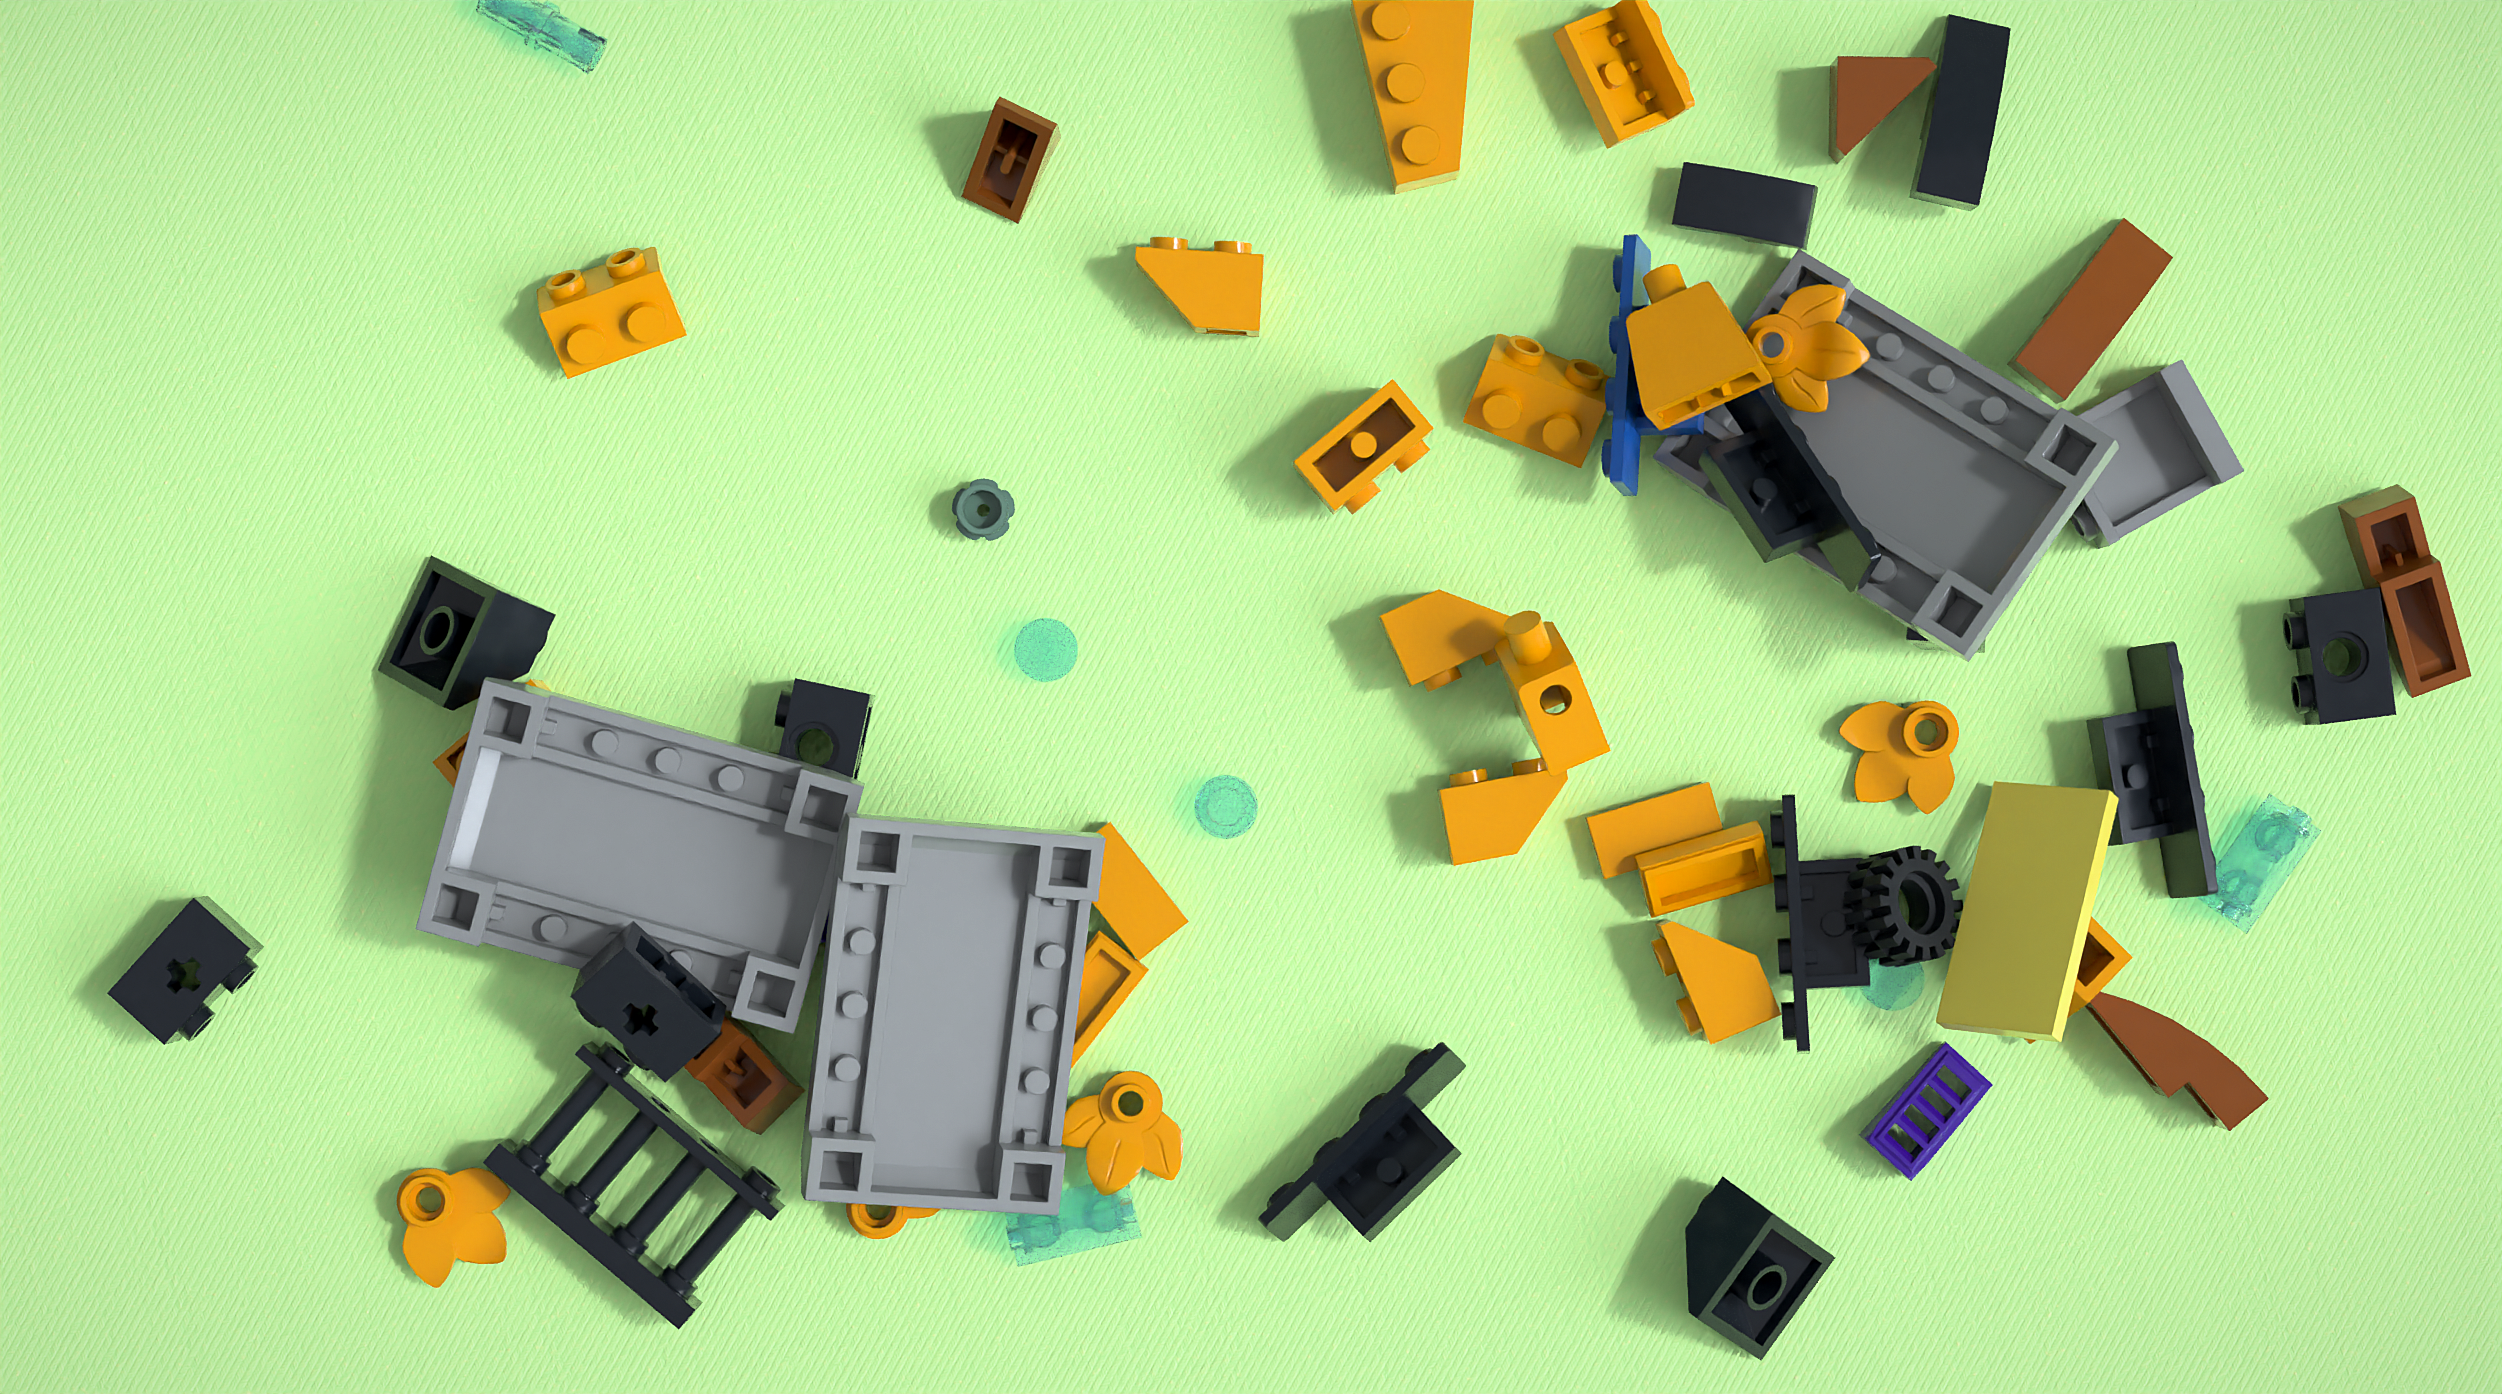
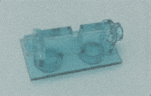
M2269 793L2216 865L2215 872L2218 892L2213 895L2196 898L2247 934L2322 831L2311 823L2313 819L2294 805L2288 807Z
M1093 1183L1062 1190L1059 1216L1005 1212L1008 1224L1006 1226L1011 1251L1015 1253L1018 1267L1142 1238L1130 1184L1107 1196L1101 1195Z

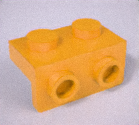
M1621 0L1612 7L1567 24L1552 34L1607 149L1666 125L1695 106L1688 77L1685 71L1677 64L1662 33L1660 18L1650 7L1647 0Z
M649 247L644 250L639 248L623 249L611 255L603 265L583 272L576 269L563 271L551 277L545 286L537 289L539 315L567 379L687 336L685 323L663 273L661 258L656 247Z
M1497 334L1463 422L1582 468L1606 411L1605 388L1606 382L1611 376L1605 375L1600 367L1587 360H1567L1547 352L1540 343L1531 338L1520 335L1509 337L1504 334Z

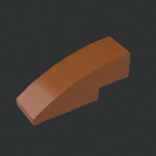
M2122 218L2045 313L2044 319L2007 365L2055 404L2065 401L2143 301L2171 262L2173 256L2127 219Z
M2395 484L2338 505L2346 536L2364 589L2380 587L2388 651L2407 694L2414 698L2471 677L2470 667L2441 562L2431 555L2415 496L2400 485Z
M2101 991L2084 1006L2156 1094L2169 1098L2180 1088L2184 1087L2217 1127L2231 1131L2269 1099L2238 1065L2207 1040L2173 1019L2133 1001Z
M726 1010L720 1034L694 1056L684 1068L694 1079L703 1082L744 1128L762 1135L806 1090L737 1018L731 1017L732 1013Z

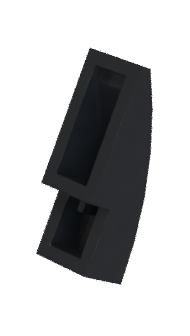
M1952 14L1947 15L1936 62L1937 68L1934 71L1919 139L1922 142L1909 198L1970 212L1979 206L1997 121L2011 28Z

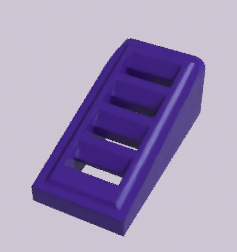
M1944 1041L1861 1131L1859 1136L1905 1178L1912 1181L1934 1157L1993 1084ZM1943 1065L1969 1088L1962 1097L1957 1095L1936 1075ZM1927 1085L1952 1107L1944 1116L1920 1095ZM1911 1104L1935 1125L1927 1135L1904 1114ZM1894 1124L1899 1126L1918 1144L1911 1153L1907 1152L1887 1133Z

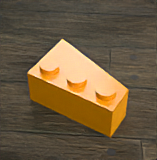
M1351 0L1350 12L1395 195L1457 179L1461 161L1474 0Z

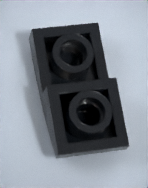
M1684 162L1672 225L1679 229L1739 237L1746 242L1807 250L1818 187L1752 172Z

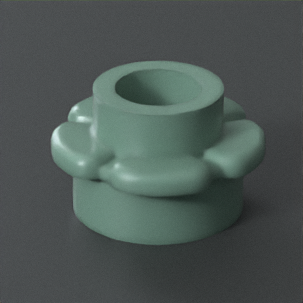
M982 478L972 481L969 488L960 489L956 493L952 502V512L958 519L956 527L965 537L971 540L985 537L986 540L993 541L1002 537L1010 527L1008 520L1015 513V504L1007 490L999 489L998 484L993 480ZM982 504L987 505L990 509L989 514L984 517L980 516L977 512L978 507Z

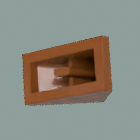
M1836 57L1830 65L1828 155L1837 164L1937 68L1930 58Z
M999 96L993 107L961 197L1019 224L1061 139L1058 124Z

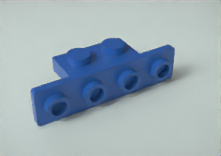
M1638 234L1624 235L1623 254H1616L1613 261V284L1615 291L1620 293L1619 316H1612L1610 320L1609 344L1612 353L1617 354L1615 377L1608 378L1605 388L1606 409L1608 415L1613 416L1612 439L1604 440L1601 454L1604 476L1610 479V483L1623 496H1637L1641 436L1703 435L1705 412L1660 431L1645 415L1642 408L1626 326V318L1631 313L1649 306V296L1642 279L1651 270V251Z

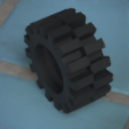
M1913 845L1869 855L1870 858L1862 859L1856 864L1859 871L1851 872L1847 882L1855 890L1844 892V903L1853 904L1854 912L1845 914L1847 925L1857 924L1859 930L1852 935L1856 945L1868 943L1863 954L1870 960L1879 958V965L1895 966L1896 968L1938 959L1946 955L1944 950L1954 947L1955 938L1952 936V933H1957L1960 923L1959 919L1954 918V913L1963 910V899H1953L1952 891L1960 889L1956 878L1946 880L1945 875L1951 868L1945 860L1935 862L1937 853L1930 849L1921 850V846ZM1899 889L1904 894L1908 904V924L1900 911Z

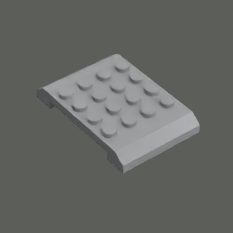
M1798 249L1742 330L1746 334L1748 328L1757 319L1769 314H1778L1787 298L1793 292L1803 287L1823 284L1837 286L1846 291L1843 310L1835 323L1842 325L1859 338L1870 353L1869 360L1853 373L1836 380L1827 381L1828 406L1825 412L1809 413L1797 411L1782 402L1774 388L1773 382H1771L1776 398L1790 419L1803 430L1809 447L1827 474L1832 476L1839 484L1844 499L1860 523L1872 533L1877 548L1881 553V560L1865 586L1854 591V593L1943 650L1969 662L2119 449V446L2114 438L2062 407L2059 410L2055 409L1858 290L1849 278ZM1779 334L1769 336L1764 342V352L1770 358L1778 356L1784 348L1783 338ZM1723 403L1705 411L1703 435H1668L1653 455V459L1689 488L1732 514L1698 463L1706 447L1744 434ZM1818 544L1793 553L1845 586Z
M486 677L481 688L415 929L477 947L481 943H486L581 969L634 921L727 1006L726 1010L732 1012L731 1017L794 1034L830 909L838 836L845 813H857L865 783L830 769L528 684Z
M845 813L837 840L801 1148V1194L804 1200L1059 1216L1066 1152L1062 1149L1061 1143L1091 902H1098L1106 840L1103 835L1090 832Z

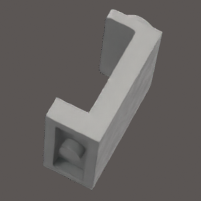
M2182 359L2167 365L2077 415L2080 419L2114 438L2119 449L2074 511L2070 520L2086 543L2093 539L2098 549L2108 547L2118 542L2123 536L2213 486L2223 484L2244 472L2241 463Z

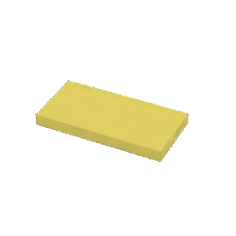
M1994 781L1935 1021L1944 1029L2052 1042L2062 1041L2119 800L2110 790Z

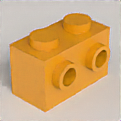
M1392 379L1293 461V467L1333 515L1344 506L1353 515L1382 491L1374 482L1393 465L1401 474L1404 473L1431 450L1423 440L1432 433L1434 428Z

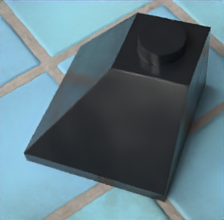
M431 555L378 667V671L436 704L454 711L479 698L483 681L486 677L513 681L529 673L537 654L545 646L548 631L556 614Z
M1722 1176L1711 1193L1703 1198L1696 1214L1685 1227L1688 1311L1695 1318L1762 1361L1836 1257Z

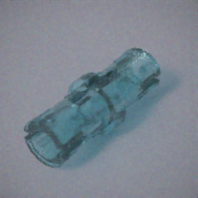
M478 0L476 6L478 14L486 16L523 37V44L534 51L543 48L577 67L587 75L595 69L607 46V38L599 36L560 14V7L549 0L543 4L537 0Z

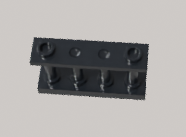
M591 1041L583 1044L575 1053L591 1069L530 1141L522 1139L517 1145L508 1138L496 1146L484 1160L483 1164L679 1330L703 1303L693 1294L698 1289L695 1281L757 1209L768 1220L772 1221L786 1205L776 1198L781 1189L770 1177L755 1166H751L747 1172L744 1171L629 1072L635 1065L623 1052L607 1041L601 1047ZM611 1085L636 1106L639 1111L577 1183L571 1180L566 1186L547 1170L552 1164L549 1157ZM660 1127L688 1152L627 1224L619 1222L614 1227L596 1212L601 1205L597 1199L656 1129ZM708 1168L737 1193L676 1265L669 1263L663 1269L644 1253L649 1248L646 1240Z

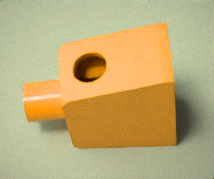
M1676 264L1657 267L1643 277L1642 281L1651 305L1631 313L1626 318V326L1641 405L1645 415L1660 431L1773 382L1770 373L1726 303L1709 281L1687 288L1679 266Z
M1531 610L1512 615L1503 626L1507 638L1498 641L1494 646V651L1518 716L1551 777L1610 752V747L1578 666L1554 623L1549 621L1543 622L1540 614ZM1564 703L1565 709L1558 713L1545 711Z

